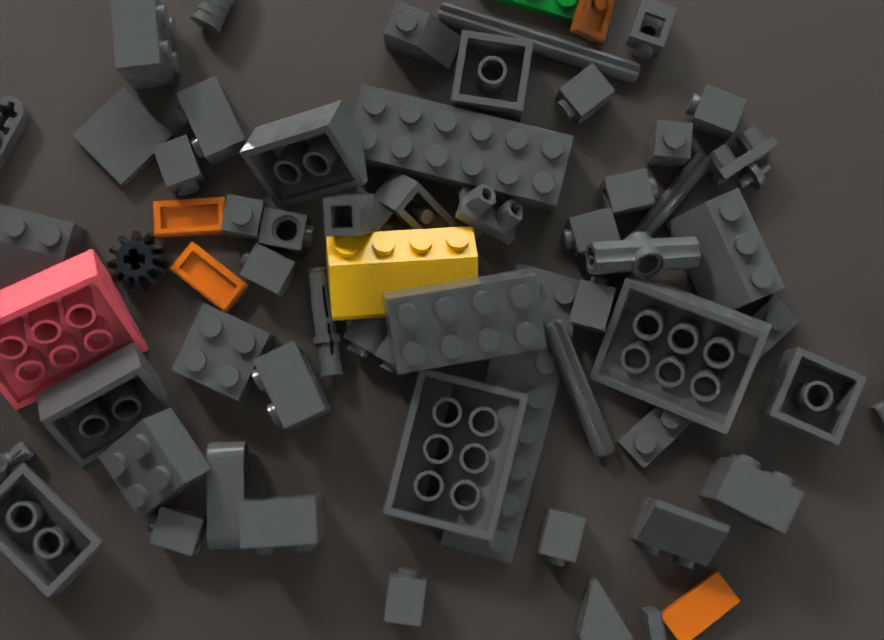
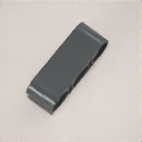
M247 441L209 442L207 462L212 469L207 473L208 548L210 550L240 549L238 502L249 499Z

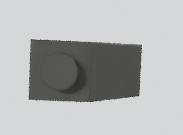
M396 1L383 32L386 48L445 71H451L459 51L461 37L431 13Z
M396 170L392 172L374 195L377 201L393 212L394 219L408 230L456 227L458 224L418 181Z
M595 577L587 580L575 631L580 640H634L599 581Z

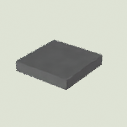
M124 86L72 134L123 187L155 158L153 146L175 139Z

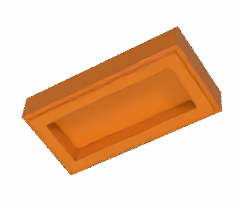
M210 197L153 201L154 236L156 238L224 234L221 231L226 198Z
M193 241L170 267L171 271L227 314L250 287Z
M714 570L662 611L663 623L676 640H692L737 605L740 599L720 573Z

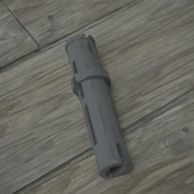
M327 267L311 268L306 271V275L308 277L316 336L312 338L313 346H317L320 378L340 376L344 374L339 351V343L342 342L341 334H337L336 322L332 321Z

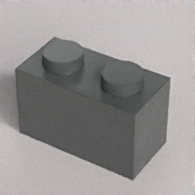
M216 76L176 93L181 104L175 107L185 127L191 125L195 137L191 138L190 141L199 159L205 156L213 166L239 154L247 140Z

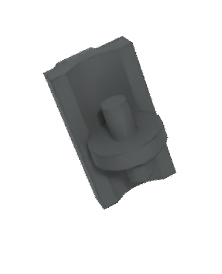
M753 125L735 138L745 153L744 155L736 159L727 144H724L707 156L711 160L712 168L716 173L711 178L716 187L741 171L743 176L736 180V184L740 189L749 184L756 190L766 186L764 174L771 170V166L767 161L758 166L755 162L769 154L779 144L773 136L766 140Z
M483 183L475 189L464 184L458 190L460 202L455 218L465 222L466 226H473L475 238L484 232L508 245L515 240L516 226L523 218V205L513 199L506 201L504 204L497 202L496 193L493 188Z

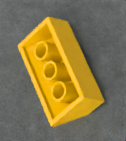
M473 226L377 231L361 236H326V262L332 321L384 318L385 310L382 297L384 292L478 277V254Z

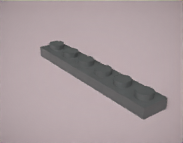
M776 295L771 296L751 315V317L772 324L758 360L800 322ZM654 406L617 443L640 468L644 469L694 421Z

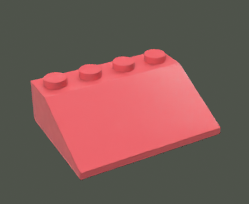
M93 248L0 290V393L15 411L36 402L37 394L132 342L136 343L142 353L148 351V346L111 275Z

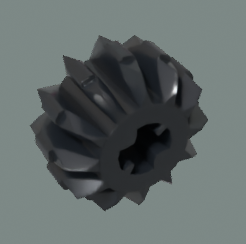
M132 231L130 241L123 235L119 236L118 240L122 245L120 249L116 247L109 248V252L115 255L116 259L106 262L107 267L116 269L111 276L113 281H123L122 288L130 291L135 286L140 293L146 291L147 282L154 288L159 287V281L155 277L158 274L167 277L168 271L163 269L161 265L171 262V258L168 255L162 254L166 245L162 241L155 243V236L151 233H147L142 238L140 232ZM141 255L145 258V263H139L141 268L138 269L133 266L134 259L138 261L137 256Z

